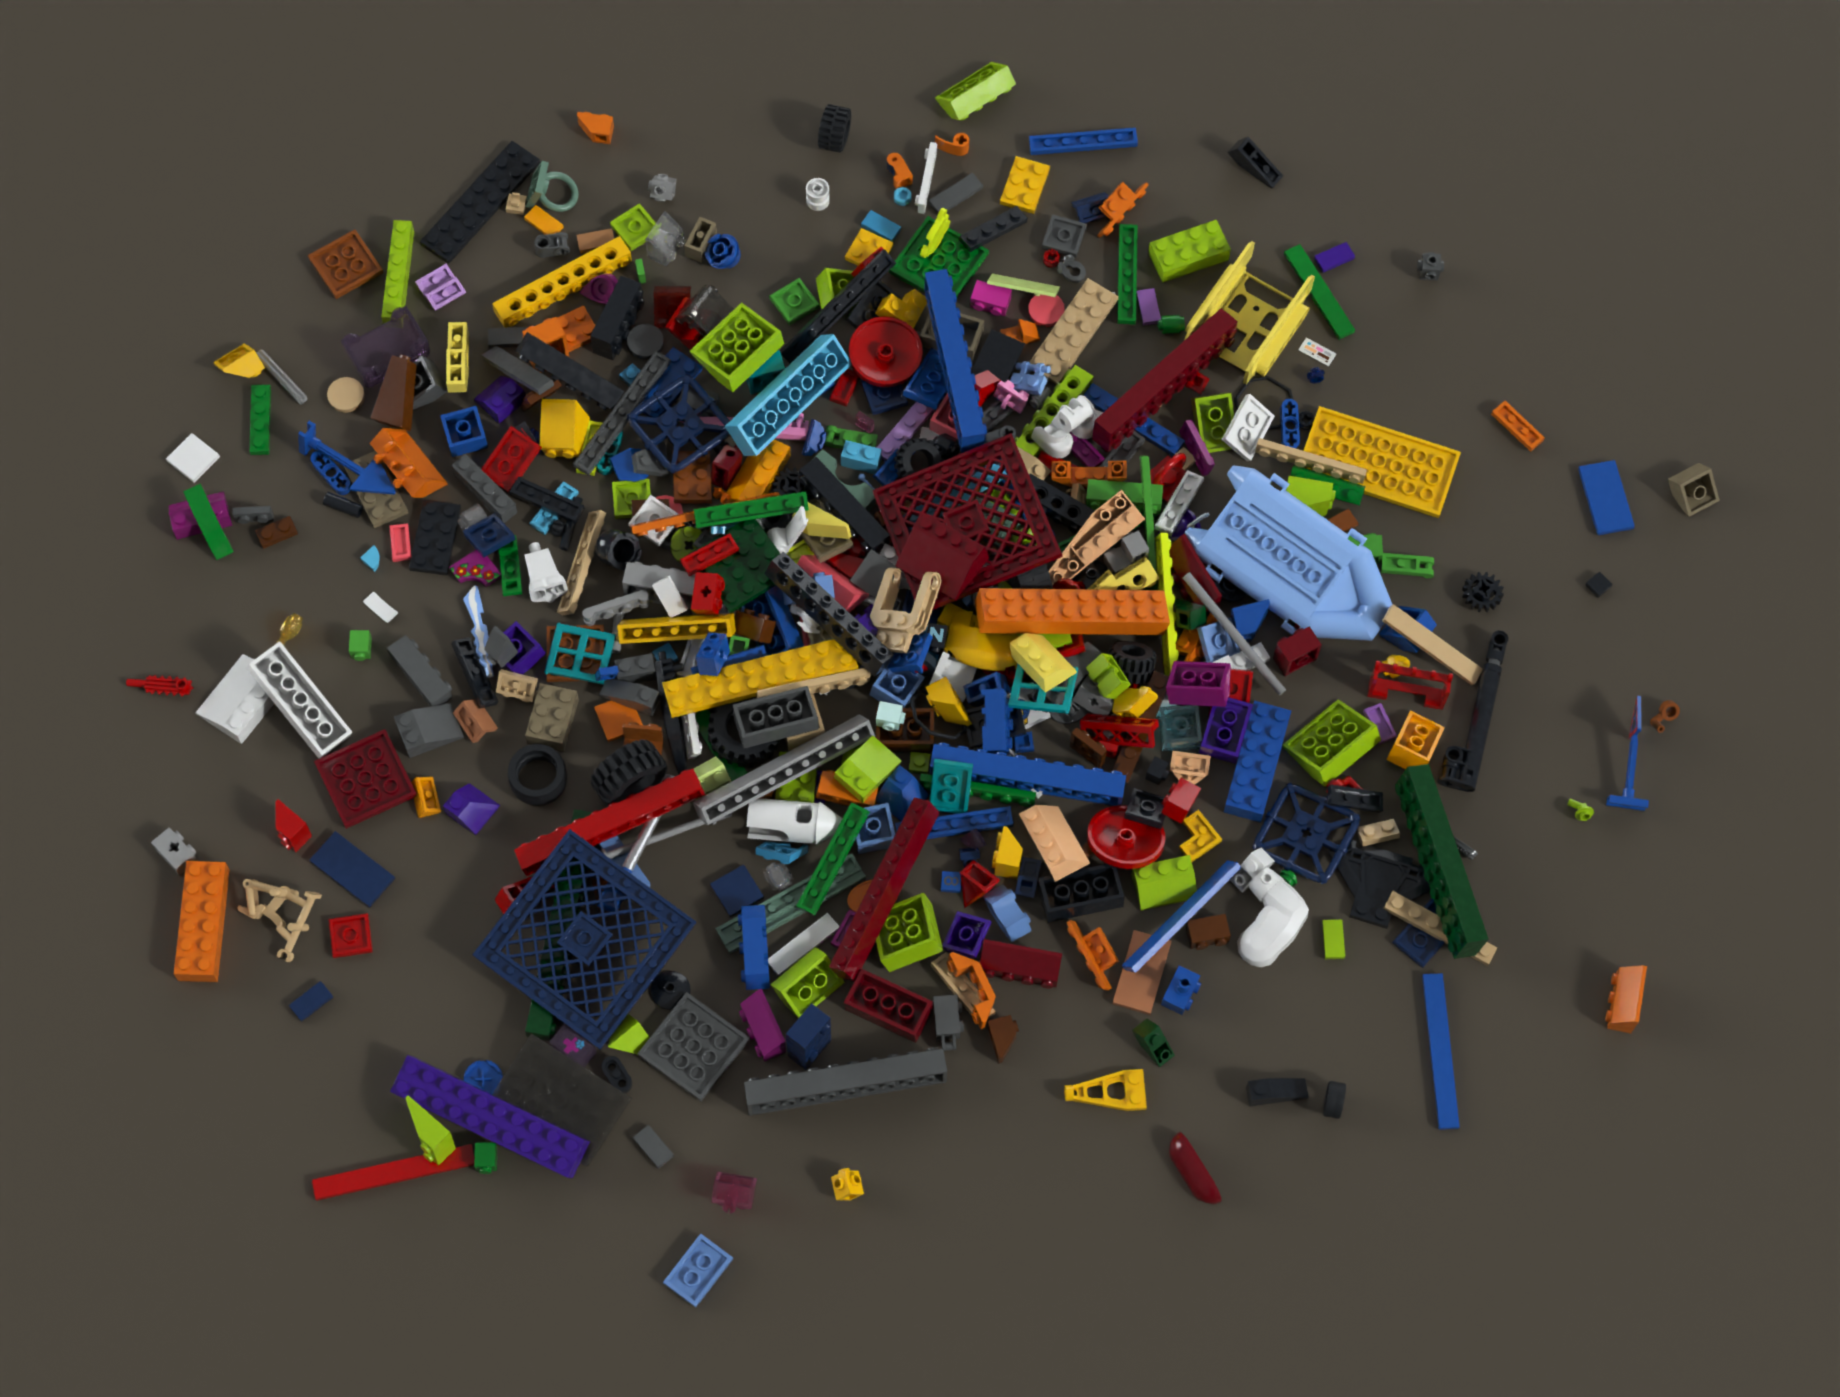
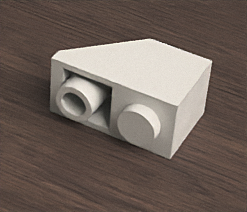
M1259 848L1250 853L1240 865L1241 869L1230 881L1243 893L1249 888L1248 885L1255 876L1266 867L1270 868L1275 861L1262 848Z

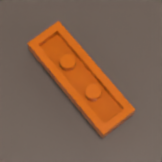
M1506 400L1492 411L1491 415L1530 452L1544 441L1545 437Z

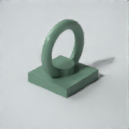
M542 160L532 175L525 207L532 209L539 199L545 207L552 211L564 212L570 210L578 200L577 185L572 178L564 173L556 171L547 173L549 162ZM550 179H560L569 186L571 198L567 203L558 205L547 199L545 194Z

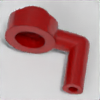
M1346 776L1342 780L1332 779L1326 786L1328 788L1330 785L1344 787L1349 785L1351 788L1362 789L1351 776Z

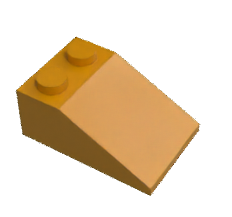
M1410 710L1386 760L1404 769L1409 766L1428 764L1445 727Z

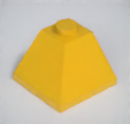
M245 343L213 362L216 367L225 373L247 378H254L265 369L255 350Z

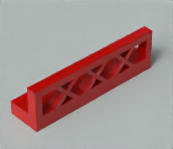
M1087 713L1080 720L1081 730L1087 732V728L1097 734L1095 737H1090L1095 742L1104 741L1115 745L1154 748L1155 746L1154 731L1159 727L1158 719ZM1109 730L1115 737L1113 739L1107 738L1102 732ZM1122 731L1128 732L1133 738L1125 740L1120 733ZM1140 733L1148 734L1149 742L1143 741L1138 735Z

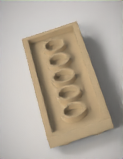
M1087 278L1034 354L1030 363H1044L1045 366H1050L1051 371L1050 373H1044L1045 376L1056 385L1061 383L1065 373L1073 366L1118 301L1119 296Z

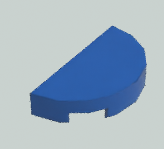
M811 419L802 455L804 456L813 455L818 450H821L825 444L826 432H824L821 423L814 419Z

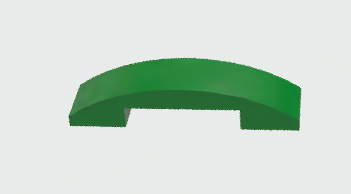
M201 483L183 491L216 560L233 553V548L209 503Z
M514 535V541L499 549L503 597L522 594L516 535Z

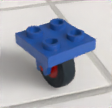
M929 633L914 635L907 654L893 652L894 656L888 665V669L891 672L910 671L915 675L917 673L922 676L932 675L937 667L936 658L928 653L933 637Z

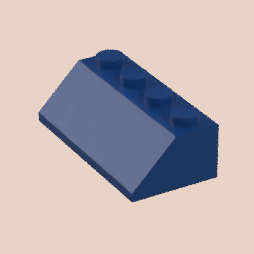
M777 585L741 607L742 611H744V608L755 610L756 615L763 613L769 615V619L776 621L771 643L755 641L756 646L764 645L767 656L804 647L789 607L784 605L783 592Z

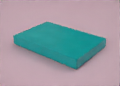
M934 759L930 802L938 811L956 814L968 811L973 764Z

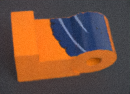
M898 153L889 154L887 157V170L894 175L893 184L895 189L912 185L913 175L902 156Z

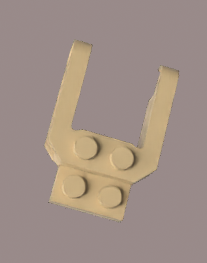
M888 568L884 573L870 619L874 627L878 629L876 638L891 652L907 654L913 636L915 634L919 635L926 630L941 586V576L937 572H926L924 574L912 611L907 613L893 610L899 592L898 587L901 582L902 571L899 568Z

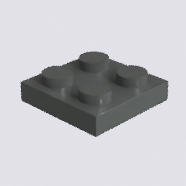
M1052 215L1042 243V249H1055L1060 254H1071L1077 258L1087 224Z

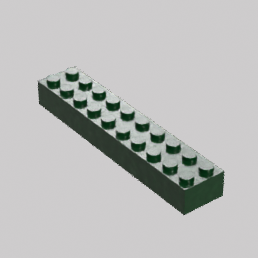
M1429 764L1409 766L1395 784V791L1400 797L1401 809L1405 812L1407 827L1411 830L1412 841L1417 848L1418 859L1423 866L1424 877L1429 884L1431 898L1435 901L1436 913L1441 919L1442 931L1448 940V949L1454 959L1476 956L1489 938Z

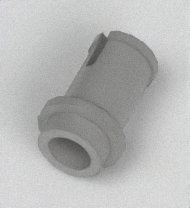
M1047 387L1045 390L1043 389L1041 396H1031L1030 405L1035 409L1041 408L1045 399L1052 394L1051 390Z

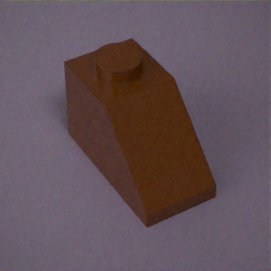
M1011 1015L990 1020L987 1024L998 1064L1002 1063L1016 1039V1032H1019L1017 1022L1012 1020Z

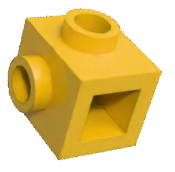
M844 1168L839 1170L838 1174L831 1177L836 1200L850 1201L864 1194L859 1171H850V1168Z

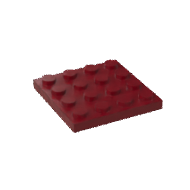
M385 729L314 761L346 829L417 796Z

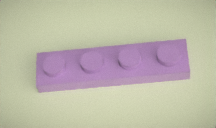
M915 402L877 446V448L882 449V459L886 461L894 450L900 449L902 444L909 441L934 412V409Z

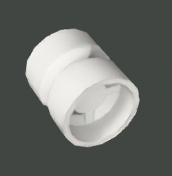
M822 178L811 179L806 185V203L810 209L821 211L829 205V185Z

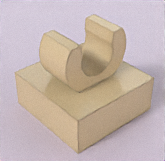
M520 193L509 194L505 209L506 213L524 215L527 196L520 195Z
M1080 483L1073 484L1072 489H1068L1066 492L1072 498L1086 505L1087 490Z

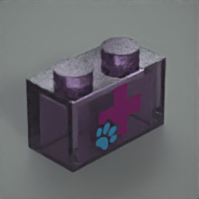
M565 1024L549 1041L552 1048L551 1052L559 1058L561 1056L567 1060L566 1063L573 1069L578 1068L582 1071L597 1053L596 1048Z

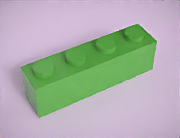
M1088 479L1086 506L1097 510L1122 490L1138 511L1143 512L1141 483ZM1151 484L1153 514H1161L1163 485Z

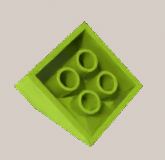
M924 892L895 903L876 939L880 961L889 972L943 952L933 906Z

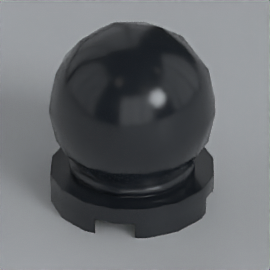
M610 529L601 533L595 545L597 557L604 564L620 570H625L627 562H638L642 549H640L639 539L634 534L618 529Z

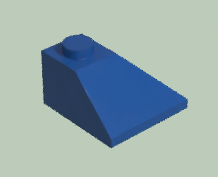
M1269 599L1232 608L1230 618H1232L1233 625L1247 642L1254 639L1263 624L1270 604Z
M899 765L887 778L876 796L875 802L879 805L889 803L891 814L902 822L913 798L926 800L929 794L911 773Z

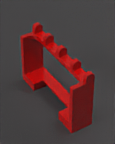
M1376 660L1369 680L1367 697L1386 700L1388 689L1424 695V707L1443 710L1450 694L1453 673H1449V675L1436 673V670L1430 672L1419 670L1417 667L1407 668L1398 666L1395 663L1393 665L1384 664ZM1380 672L1442 682L1444 687L1439 689L1377 677Z

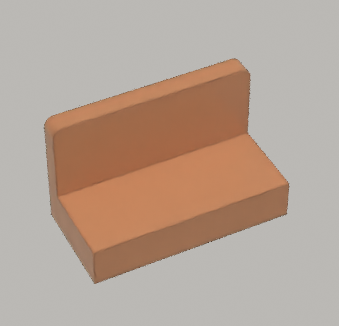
M476 699L462 701L453 712L472 743L478 742L486 732H493L498 729L486 709L479 708Z

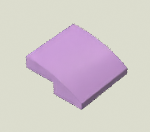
M447 264L415 281L416 286L434 311L466 293L458 278L453 275Z

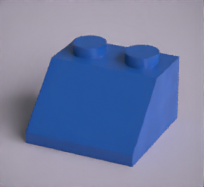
M1398 607L1431 632L1437 625L1426 609ZM1387 624L1379 633L1382 638L1403 651L1417 653L1420 650L1419 647Z

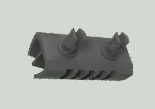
M1088 641L1084 643L1086 652L1064 657L1072 667H1078L1075 688L1085 680L1087 675L1089 676L1086 667L1101 654ZM1068 679L1057 686L1067 687ZM1034 689L1031 694L1034 702H1036L1039 690ZM1047 691L1044 703L1063 705L1065 692ZM1073 701L1068 713L1070 717L1077 714L1076 711L1080 710Z

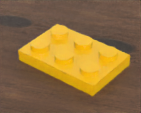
M1016 156L1000 199V205L1011 208L1018 206L1021 211L1034 214L1050 171V166Z

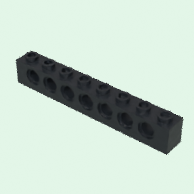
M782 552L770 562L764 574L874 677L888 666L894 654L785 552Z

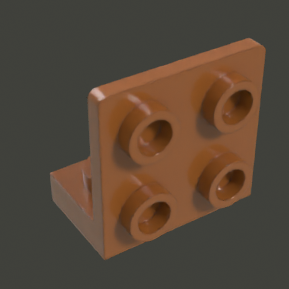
M635 722L623 724L624 745L636 740H648L652 742L662 756L664 743L662 727L656 724L639 725Z

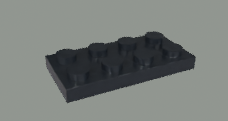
M423 500L409 566L410 571L448 575L461 512L460 504Z

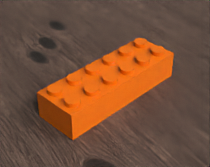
M186 861L174 975L178 981L218 982L230 873L226 862Z

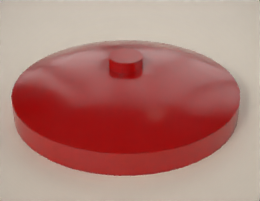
M876 317L861 324L850 339L849 359L853 370L861 379L875 386L893 387L905 383L913 377L922 361L923 348L919 335L908 323L898 318Z
M1128 805L1111 806L1099 811L1089 823L1087 841L1091 851L1100 860L1114 867L1136 869L1148 866L1160 857L1165 845L1163 826L1162 829L1125 819L1124 816Z

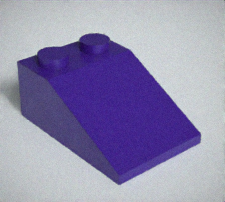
M1228 697L1226 707L1212 706L1199 754L1209 755L1213 758L1236 764L1253 704Z

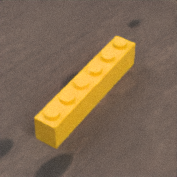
M734 613L674 616L672 618L621 620L617 625L619 644L705 639L708 632L726 634L727 637H732L736 632Z

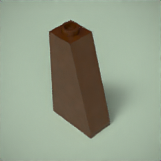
M400 354L397 357L392 355L371 419L381 424L411 431L416 364L411 362V358Z

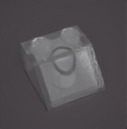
M665 211L647 236L646 247L648 258L667 267L669 262L675 259L676 251L684 245L686 238L684 229Z

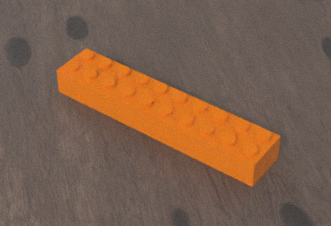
M980 588L975 599L979 633L1164 635L1170 624L1165 592L1160 590Z

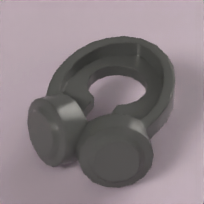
M1071 254L1066 255L1057 267L1058 273L1062 274L1066 280L1072 283H1079L1085 278L1086 271L1084 266L1075 261L1074 256ZM1066 267L1077 268L1080 270V274L1072 276L1070 270Z

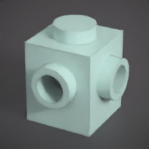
M880 701L876 716V726L883 727V729L888 731L899 730L900 724H904L906 715L903 712V705Z

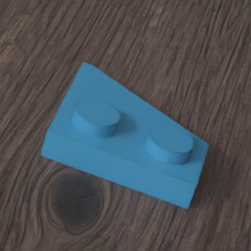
M764 842L756 847V855L763 856L767 860H778L782 864H790L792 861L808 853L809 845L802 844L800 848H790L791 843Z

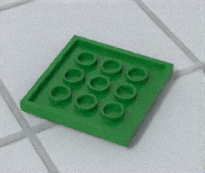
M927 216L895 260L896 264L889 270V273L925 293V272L947 269L948 276L951 275L953 280L952 292L955 291L958 298L989 255V250L981 246L969 252L959 241L961 234L948 228L937 249L928 257H921L920 252L923 245L928 246L929 244L926 236L935 222V219Z

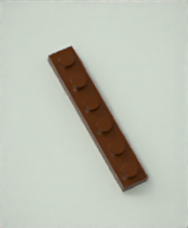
M1156 671L1153 672L1147 687L1151 688L1158 695V699L1139 718H1156L1167 692L1166 686L1169 676ZM1128 733L1125 740H1131L1133 737ZM1140 733L1138 735L1143 741L1146 742L1148 734ZM1122 746L1112 771H1119L1123 773L1122 775H1126V784L1130 781L1143 747Z

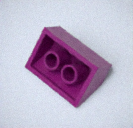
M224 491L207 495L221 527L233 526ZM187 501L169 505V517L177 540L202 533Z
M1174 661L1166 686L1169 704L1226 707L1230 693V663Z
M761 988L740 1003L741 1010L738 1012L742 1022L746 1021L749 1026L746 1029L751 1040L754 1039L757 1044L754 1046L757 1056H762L765 1062L786 1053V1043Z

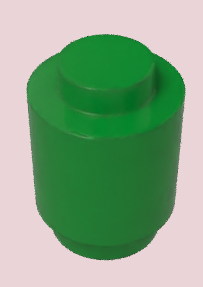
M1161 316V319L1158 320V330L1162 331V334L1185 331L1184 316Z

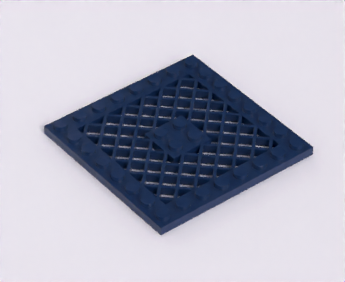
M569 829L472 955L601 1050L697 922ZM580 865L582 874L571 876L569 867ZM583 865H585L594 873L585 874ZM567 867L568 876L558 878ZM599 876L609 884L600 886ZM596 877L597 886L586 888L585 878ZM582 879L584 888L573 890L571 880ZM568 881L570 890L559 892L557 882ZM555 884L556 892L547 893L551 886ZM612 888L613 898L602 899L601 890ZM615 888L625 896L616 897ZM598 890L599 900L588 901L587 892ZM584 892L585 902L574 903L573 894ZM570 894L571 904L560 905L559 896ZM556 896L557 906L546 907L545 898ZM542 899L543 908L535 909ZM628 900L629 909L618 911L617 901ZM631 900L642 908L632 909ZM614 902L615 912L604 913L603 903ZM600 904L601 914L590 915L589 905ZM586 906L587 915L580 911L576 917L575 907ZM572 908L573 918L562 919L561 909ZM558 910L559 920L548 921L547 912ZM544 912L545 922L534 923L533 914ZM644 912L645 921L634 923L633 913ZM647 912L657 919L648 921ZM630 914L631 923L620 925L619 915ZM530 915L531 924L522 925ZM616 916L617 925L606 927L605 917ZM602 918L603 927L593 919ZM572 922L564 932L563 923ZM660 923L661 933L650 934L649 925ZM663 923H664L666 926H668V928L665 930V932H664V929H663ZM560 924L561 933L550 935L549 925ZM646 925L647 935L636 936L635 927ZM546 926L547 935L536 937L535 927ZM632 927L633 937L622 938L621 929ZM532 928L533 938L522 939L521 929ZM618 929L619 939L610 940L613 934L609 930ZM518 931L519 940L510 941L514 934ZM660 937L652 947L651 938ZM560 938L557 944L561 947L552 949L551 939ZM648 939L649 949L638 950L637 940ZM548 940L549 949L538 951L537 941ZM634 941L635 951L624 952L623 942ZM534 942L535 951L524 953L523 943ZM620 943L621 953L610 954L609 944ZM520 944L521 953L510 955L509 945ZM606 945L607 955L598 956ZM505 946L507 955L502 952ZM564 951L565 961L554 962L553 953ZM567 951L577 959L568 960ZM550 953L551 963L540 964L539 955ZM648 953L640 963L639 954ZM536 955L537 965L526 967L525 957ZM636 955L637 964L626 966L625 956ZM622 957L623 967L612 968L611 958ZM522 958L523 967L512 959ZM608 959L609 969L598 970L597 960ZM594 961L595 971L584 972L583 963L589 967ZM580 963L581 973L570 974L569 964ZM566 965L567 975L556 976L555 966ZM552 967L553 977L542 978L541 969ZM537 969L539 979L535 977L533 974H531L528 970ZM636 969L628 979L627 970ZM624 971L625 980L614 982L613 972ZM610 973L611 982L600 984L599 974ZM596 975L597 984L586 986L584 976ZM582 977L583 987L572 988L570 978ZM568 979L569 989L558 990L556 980ZM553 981L555 991L544 982ZM624 985L616 995L614 986ZM612 986L613 996L602 998L600 988ZM598 989L599 998L588 1000L586 990ZM584 991L585 1000L574 1002L572 992ZM569 993L571 1002L560 994ZM611 1001L605 1011H603L602 1002ZM599 1002L601 1012L590 1014L588 1004ZM585 1005L586 1013H584L576 1006ZM592 1017H599L597 1021L592 1019Z

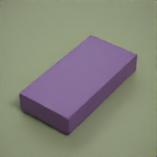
M1155 289L1138 290L1136 297L1143 326L1158 324V320L1161 317Z
M1381 703L1363 710L1365 717L1377 725L1381 741L1378 743L1379 745L1397 738V734Z

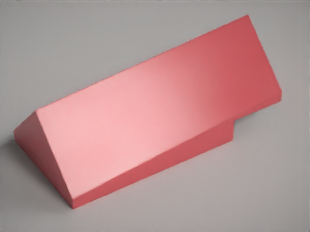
M802 555L797 564L810 577H814V573L825 572V575H832L834 599L849 613L869 597L866 591L852 583L850 579L825 561L820 563L815 555Z

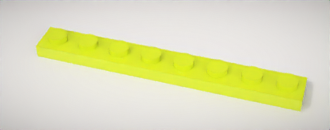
M1160 533L1155 537L1157 575L1160 578L1158 579V590L1165 592L1170 624L1165 634L1161 635L1164 675L1170 676L1173 663L1178 660L1179 656L1178 649H1176L1177 631L1174 628V623L1176 622V613L1173 612L1175 596L1172 594L1174 579L1171 575L1172 558L1169 554L1171 540L1168 539V533Z

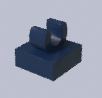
M978 847L959 849L960 860H963L964 868L969 860H975L978 863L977 859H980Z

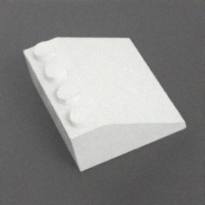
M242 654L195 712L196 715L240 744L245 741L274 705L271 698L247 670L249 663L255 659Z

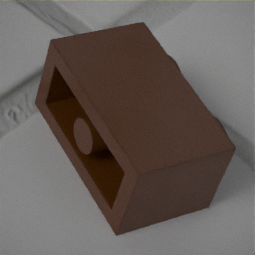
M744 608V611L736 610L734 616L735 634L758 642L771 643L776 621L769 619L770 616L763 613L756 615L755 610Z
M1226 914L1188 920L1185 926L1191 949L1202 950L1209 945L1223 946L1229 942L1231 937Z

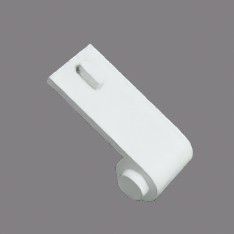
M801 506L786 528L776 527L767 532V536L780 553L785 552L787 554L806 528L808 518H806L804 507Z

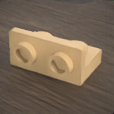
M501 669L498 675L496 693H500L505 697L519 698L524 702H533L537 695L538 678Z

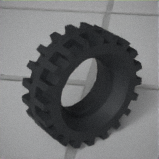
M756 697L714 707L713 712L710 713L708 741L712 744L711 749L713 752L716 751L720 759L725 758L730 765L732 762L737 763L738 767H743V764H749V768H752L754 763L759 762L761 765L767 757L770 759L773 756V752L778 749L780 739L743 748L742 743L733 740L728 733L727 724L730 718L733 717V705L756 699Z

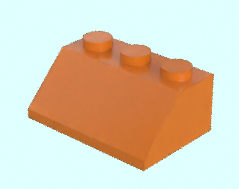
M1647 966L1619 967L1617 972L1612 974L1611 984L1614 987L1613 992L1610 991L1608 1003H1611L1610 1010H1607L1605 1021L1608 1022L1607 1029L1631 1034L1639 1023Z

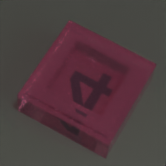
M859 411L856 414V425L867 433H872L874 430V420Z

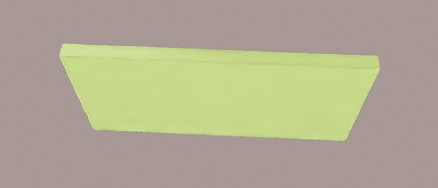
M992 274L987 281V284L1031 292L1035 296H1040L1041 294L1056 297L1060 289L1059 286Z

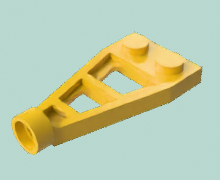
M1143 1069L1122 1070L1076 1085L1064 1086L1065 1101H1075L1123 1111L1147 1109ZM1123 1083L1125 1097L1121 1100L1109 1097L1107 1087L1110 1084ZM1093 1086H1101L1103 1097L1091 1098L1087 1094V1089Z

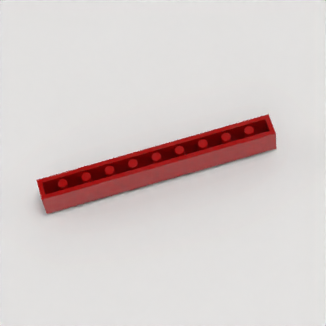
M694 768L687 769L673 778L664 779L660 784L646 787L644 791L638 794H631L620 802H613L605 809L593 811L583 819H576L572 824L558 827L550 834L541 835L530 843H523L517 849H514L522 871L526 876H529L538 871L569 829L592 846H595L706 794Z

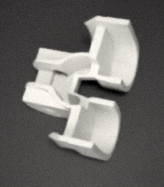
M1083 395L1072 398L1068 406H1061L1051 424L1044 429L1041 426L1035 427L1031 438L1050 456L1054 458L1066 457L1073 445V437L1069 432L1082 439L1092 437L1094 421L1098 418L1093 404Z

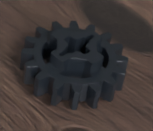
M796 467L793 468V471L786 468V473L780 471V477L775 476V482L772 484L773 493L779 492L780 495L802 492L803 485L799 480V472L796 471ZM807 486L804 491H806L807 498L810 499L811 490Z
M1478 572L1476 577L1471 574L1470 578L1466 579L1465 585L1462 588V591H1464L1462 598H1467L1465 604H1472L1471 609L1477 607L1478 612L1481 609L1488 612L1489 607L1494 610L1496 605H1500L1501 599L1504 596V593H1502L1504 587L1498 586L1500 580L1495 581L1494 574L1488 577V572H1485L1484 576Z

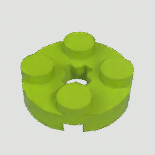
M687 526L675 532L671 538L670 548L671 554L676 561L681 563L680 559L693 551L691 549L686 550L684 542L691 541L694 543L702 531Z

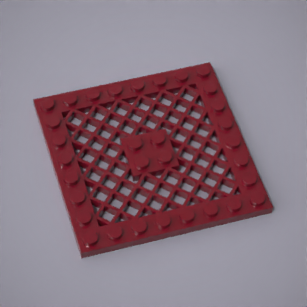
M1012 433L872 490L898 558L910 535L907 526L913 529L923 514H927L929 508L936 509L933 516H929L975 540L977 543L980 544L983 538L989 540L987 546L984 547L988 554L996 555L993 561H986L984 565L987 566L979 570L957 600L978 592L980 588H988L1063 557ZM993 464L1000 466L997 472L991 470ZM1005 468L1008 475L1002 474ZM976 471L982 473L980 479L973 477ZM987 475L994 476L991 483L985 481ZM958 478L965 480L962 486L956 485ZM999 479L1006 480L1004 486L997 485ZM970 482L977 484L974 490L968 488ZM1011 482L1014 487V490L1009 489ZM941 485L947 487L945 493L938 492ZM982 486L988 487L986 494L979 492ZM953 489L959 491L957 497L950 495ZM993 490L1000 491L997 498L991 496ZM923 493L930 494L927 501L921 499ZM964 493L971 495L968 501L962 499ZM1005 494L1012 495L1010 501L1003 500ZM935 496L942 498L939 505L932 503ZM976 497L983 499L981 504H979ZM1017 498L1019 499L1021 505L1015 504ZM906 500L912 501L910 508L903 506ZM947 500L953 502L951 508L944 507ZM988 501L994 502L992 509L985 507ZM918 504L924 505L921 512L915 510ZM1000 505L1006 506L1004 513L997 511ZM1011 509L1019 510L1016 517L1009 515ZM901 511L906 512V515H905L904 518H903V516H902ZM941 511H942V512H945V513H942L944 519L938 518L939 515H940V513H941ZM983 512L989 514L987 519H985ZM1023 513L1025 514L1027 520L1021 519ZM912 515L918 516L915 523L909 521ZM994 516L1001 518L998 524L991 522ZM1006 520L1012 521L1010 528L1003 526ZM1018 524L1025 525L1022 532L1015 530ZM989 527L995 529L992 535L989 534L991 533ZM1030 528H1031V531H1032L1033 535L1027 534V532H1028V530H1029ZM1000 531L1007 533L1004 539L998 537ZM1012 535L1019 537L1016 543L1009 541ZM1024 539L1031 541L1028 547L1021 545ZM994 542L1001 544L999 550L992 549ZM1006 546L1013 548L1011 554L1004 553ZM904 572L915 600L921 581ZM938 592L933 610L954 602V600Z

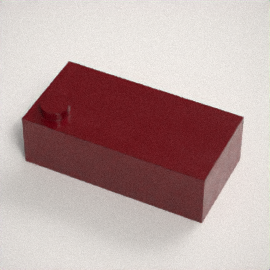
M861 969L844 1001L846 1011L915 1043L934 1009L933 1001L864 969Z

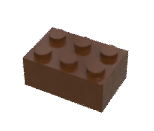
M903 708V712L906 715L904 724H900L899 730L888 731L883 729V727L876 726V738L891 752L932 753L934 735L928 734L914 721L912 708ZM916 708L917 719L929 730L934 731V708Z

